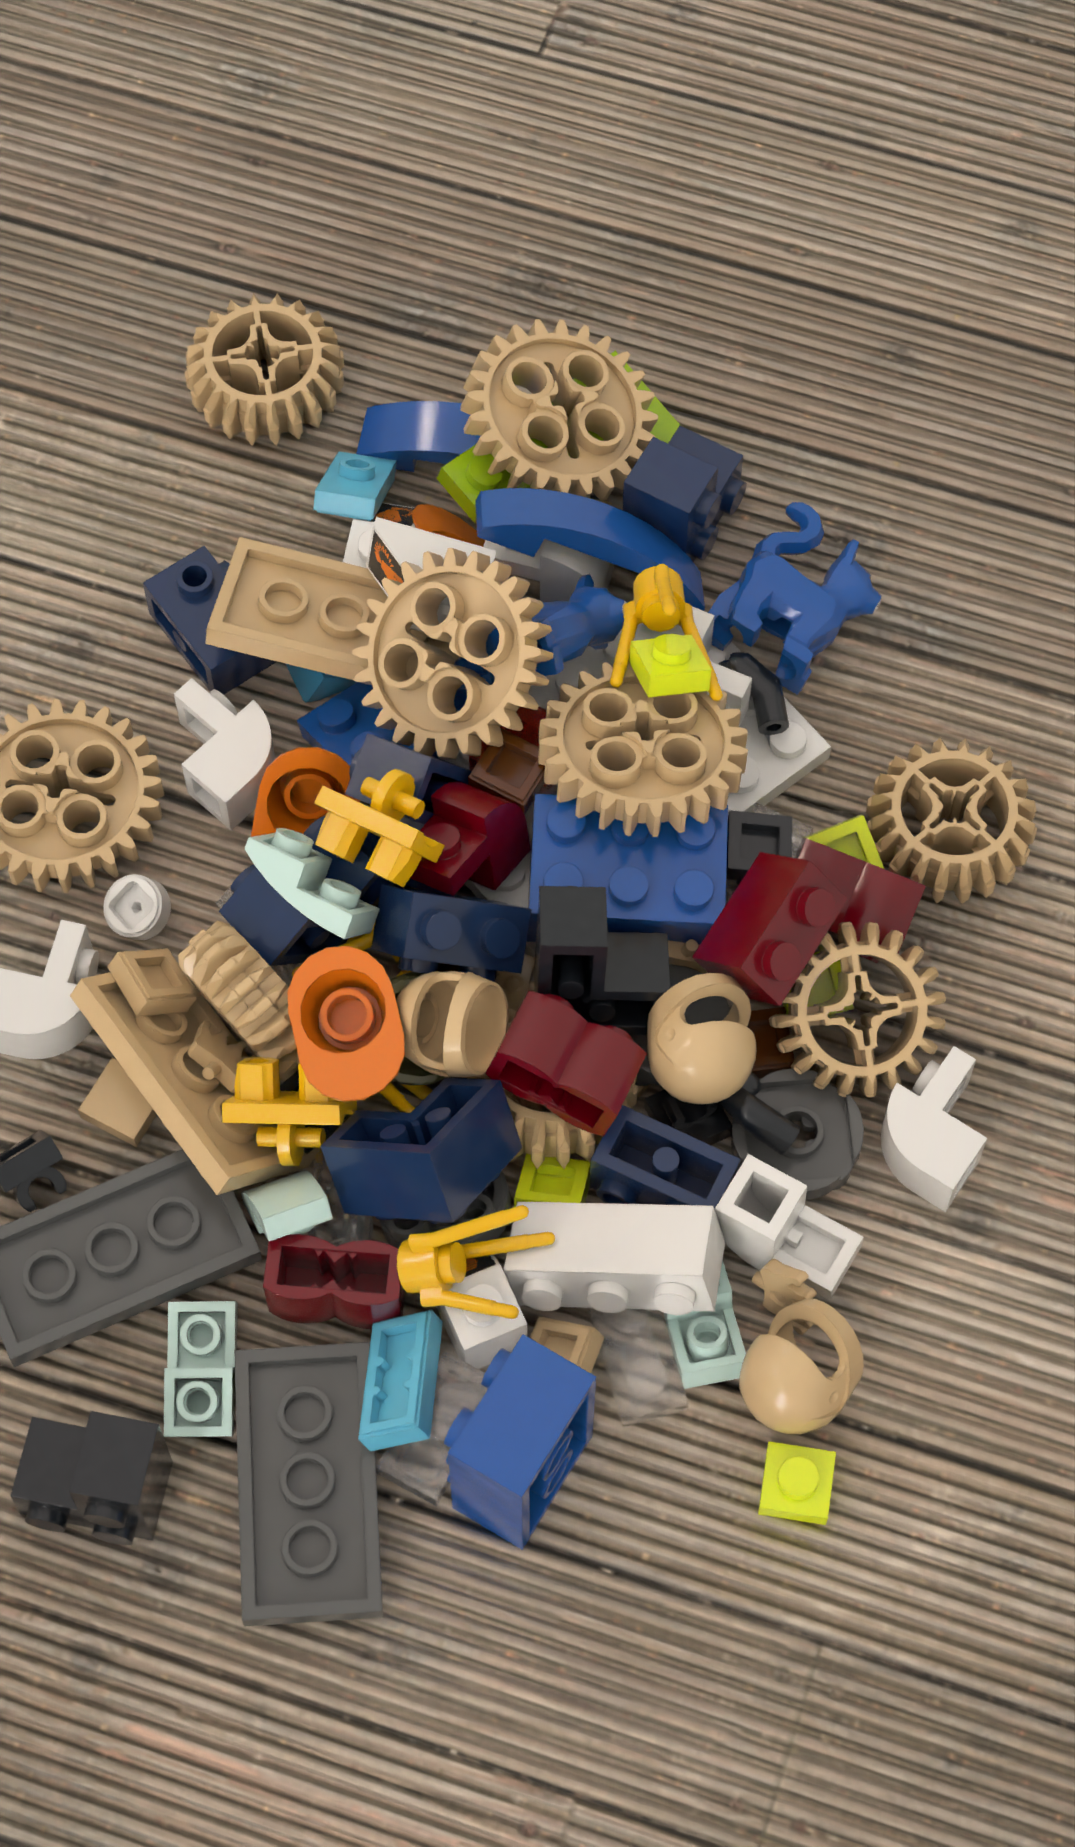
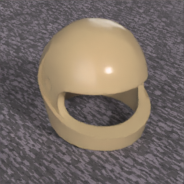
M431 972L411 980L401 990L396 1000L404 1031L405 1057L425 1071L443 1077L456 1078L485 1074L508 1028V1003L506 995L499 984L471 972Z
M722 973L695 975L667 990L655 1002L649 1012L647 1023V1057L651 1072L655 1080L671 1096L682 1102L702 1105L718 1103L739 1091L751 1074L757 1052L755 1035L747 1027L751 1015V1004L737 980ZM721 996L733 1002L731 1010L722 1021H710L691 1025L685 1020L686 1008L692 1002L701 998Z
M804 1299L783 1308L772 1320L768 1334L759 1335L750 1345L743 1359L739 1389L746 1407L760 1423L784 1434H804L821 1429L841 1413L862 1377L864 1365L860 1342L846 1319L825 1302L817 1299ZM794 1320L809 1321L821 1328L830 1338L839 1356L837 1371L832 1376L825 1377L816 1364L797 1347L793 1334Z

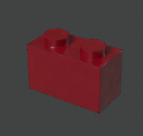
M760 852L692 958L708 973H722L737 980L749 999L780 1006L848 898L810 860Z

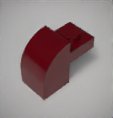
M453 781L443 785L431 795L434 815L419 831L423 832L424 836L445 845L437 863L422 857L410 878L451 896H454L467 880L496 890L531 850L527 821L522 808L515 803L460 781Z

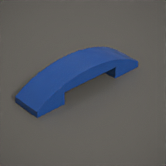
M443 401L387 403L367 407L356 454L397 460V470L414 472L417 460L447 464L477 444L481 435L464 434L463 429L470 414L460 410L462 403Z
M503 488L480 491L476 499L477 537L531 557L535 556L542 542L546 539L637 573H641L643 570L659 564H665L680 575L683 581L685 602L695 608L705 610L701 572L691 558L665 534L632 514L609 504L566 492L531 488Z

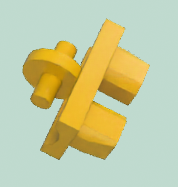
M400 769L389 771L380 781L372 777H367L363 781L360 791L362 795L371 798L370 807L325 786H322L314 804L328 811L322 822L315 845L348 862L354 863L368 832L377 835L380 839L365 869L403 888L416 870L422 857L437 863L445 845L424 836L423 832L400 822L404 815L418 819L425 808L424 801L413 797L415 790L414 778L411 774Z
M272 1057L245 1058L237 1063L234 1085L235 1095L222 1103L223 1123L278 1124L277 1127H258L256 1142L258 1146L277 1147V1155L282 1166H299L304 1154V1147L321 1148V1145L325 1142L326 1134L324 1128H305V1125H341L345 1114H353L357 1110V1101L342 1102L323 1096L308 1082L300 1063L298 1064L299 1091H280L279 1059Z

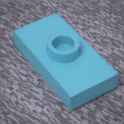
M338 451L315 489L313 510L317 511V513L371 521V519H374L395 481L397 460Z
M432 1309L383 1320L372 1325L358 1440L369 1451L430 1439L443 1321Z

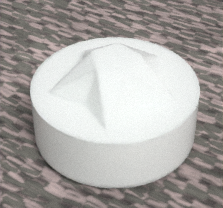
M138 874L127 875L118 879L109 888L104 900V916L109 927L117 934L133 940H147L159 934L167 924L171 912V902L166 889L159 882Z

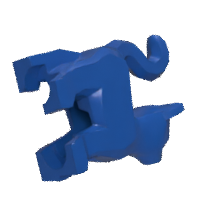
M792 502L786 507V515L801 528L800 531L771 533L756 544L752 559L747 562L739 581L719 594L708 613L715 615L712 645L721 651L733 640L734 636L730 631V628L733 626L742 634L743 643L750 647L759 638L761 628L782 639L784 645L775 675L780 679L783 687L798 695L812 672L810 669L812 658L832 645L845 621L860 615L875 613L880 605L882 596L872 586L870 573L855 561L859 542L854 539L847 544L839 557L829 567L822 586L806 578L784 558L779 557V555L804 554L820 545L824 536L823 524L819 514L809 505L802 502Z
M590 574L580 577L569 601L543 602V608L532 618V621L551 626L552 631L545 637L537 640V647L552 652L553 659L537 663L536 672L544 676L555 675L563 671L564 662L582 656L588 646L595 650L606 649L608 642L614 641L623 627V606L628 602L614 597L606 588L594 587ZM497 628L488 635L486 640L488 656L494 653L499 644ZM463 657L455 660L454 665L472 669L480 674L489 684L492 683L490 678L494 677V675L480 665L471 663ZM465 684L461 685L458 690L466 689Z

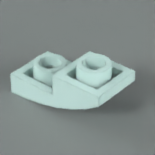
M277 828L275 833L248 838L245 851L268 883L303 915L343 939L371 933L379 908L360 900L361 891L356 887L340 880L326 878L332 858L313 850L314 841L311 838L286 828Z
M307 1170L241 1193L243 1203L259 1234L265 1233L268 1241L286 1235H303L309 1232L315 1225L333 1219L325 1192L315 1177Z
M722 1260L715 1312L691 1311L685 1315L664 1313L682 1389L740 1378L742 1362L746 1352L733 1311L732 1289Z
M236 1301L168 1302L167 1368H164V1437H233L236 1392L234 1350H237L238 1303Z

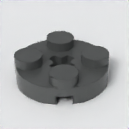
M784 1069L770 1073L760 1079L761 1090L755 1096L789 1120L801 1121L803 1131L814 1132L815 1139L806 1141L803 1148L790 1146L781 1155L748 1133L733 1118L731 1129L732 1152L735 1157L741 1159L740 1167L747 1155L750 1154L807 1185L806 1200L824 1196L832 1190L840 1189L847 1183L851 1171L860 1156L864 1136L863 1121L860 1110L850 1095L846 1094V1097L839 1096L837 1087L828 1084L824 1089H818L812 1085L818 1072L808 1070L798 1074L793 1069Z

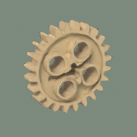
M535 319L528 335L516 324L512 326L506 340L496 335L493 337L487 352L480 351L472 367L473 370L470 371L463 387L467 394L460 406V410L470 414L463 430L464 434L481 435L472 452L475 456L492 454L494 460L488 470L490 475L497 474L505 469L511 474L507 488H517L524 482L529 484L531 489L566 492L590 498L593 491L601 501L608 499L614 487L623 490L625 479L651 439L655 437L650 432L658 420V415L647 411L655 397L654 392L637 390L645 376L644 371L627 372L624 366L631 354L628 351L614 357L607 352L611 343L609 336H605L595 345L589 341L590 333L589 326L583 325L577 336L568 334L567 325L563 319H559L553 333H548L542 321ZM572 378L582 381L587 387L577 384ZM515 385L525 387L532 394L520 391ZM588 431L598 434L604 441L592 437ZM531 439L542 441L548 448L537 446Z
M448 548L444 559L441 555L427 551L423 554V569L406 561L401 563L403 583L384 577L381 582L389 596L385 602L368 598L366 604L377 616L374 623H357L356 628L370 638L368 645L352 650V655L368 660V668L357 673L354 676V680L372 685L373 689L361 702L366 707L383 708L374 724L379 728L389 730L395 728L392 739L395 743L407 746L414 743L415 751L432 756L437 751L438 757L456 759L460 749L462 754L476 757L481 754V740L487 745L496 747L503 745L500 726L521 731L524 728L521 719L516 713L519 707L533 710L538 709V703L528 692L531 685L546 686L549 684V679L536 672V666L539 662L553 659V653L538 648L537 640L545 637L552 629L549 625L532 621V618L539 613L544 604L542 601L534 598H523L530 583L528 580L516 576L509 578L512 569L510 565L497 560L490 564V556L476 551H472L467 558L466 552ZM448 597L450 610L446 619L439 624L437 611L440 603L444 598ZM415 624L433 639L450 643L449 648L452 652L471 663L480 665L492 673L495 677L494 683L490 685L480 674L472 669L454 665L455 659L451 655L412 635L410 632L411 625ZM497 628L499 644L494 653L488 656L486 640L488 635ZM416 652L418 667L415 674L408 679L406 665L411 655ZM465 684L467 699L465 705L457 712L454 706V697L459 687Z
M608 662L602 663L601 678L596 679L591 674L581 671L579 672L578 688L564 683L560 686L559 701L549 700L546 707V719L540 720L538 764L545 765V784H558L557 801L559 803L577 798L576 817L582 818L592 811L600 813L599 828L603 830L614 819L623 821L624 833L627 836H631L637 823H646L652 837H658L661 822L669 821L672 827L679 833L685 832L687 815L705 824L708 822L710 806L724 810L727 808L729 793H738L741 775L745 773L748 749H746L748 731L746 728L739 727L740 710L726 709L728 694L725 691H722L723 697L719 701L712 700L710 695H707V691L648 698L629 662L623 683L618 688H614L610 684L613 667Z
M54 699L50 714L44 716L40 714L33 703L28 704V721L20 723L12 715L6 714L4 719L8 732L4 735L0 734V870L9 865L8 873L12 884L16 886L29 873L32 874L37 892H42L45 889L50 878H58L63 893H69L72 878L81 875L89 888L95 887L94 871L101 867L114 878L117 877L119 873L115 859L121 855L128 860L136 862L139 856L133 840L152 842L154 836L151 824L147 821L162 819L160 803L155 799L164 796V789L161 778L156 777L160 774L156 755H148L150 750L146 736L133 737L131 721L128 718L112 726L113 721L109 707L104 706L93 718L89 717L85 700H79L72 714L64 713L59 699ZM37 758L50 759L48 763L39 768L26 767L31 760ZM98 767L112 769L109 773L99 778L86 776L91 770ZM115 802V803H114L113 805H111V806H106L107 804H110V803ZM23 812L36 814L30 821L23 824L11 822L16 815ZM83 822L98 824L92 831L87 833L72 832L74 827Z

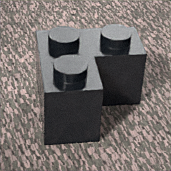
M539 886L534 992L562 997L587 1022L602 1026H615L624 1030L629 1035H647L649 1012L655 1002L670 989L668 933L608 932L606 887Z
M90 1411L86 1427L32 1417L10 1497L19 1513L26 1515L25 1522L40 1529L63 1532L66 1530L68 1523L92 1528V1535L95 1538L113 1544L132 1545L134 1537L153 1541L173 1461L161 1428L156 1423Z

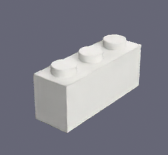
M517 1202L516 1207L520 1205L526 1206L529 1210V1215L525 1219L513 1222L510 1237L542 1232H552L555 1235V1241L551 1245L507 1252L504 1273L519 1306H528L540 1311H553L559 1307L594 1308L605 1313H619L625 1309L660 1310L671 1315H685L691 1311L715 1312L725 1240L714 1206Z

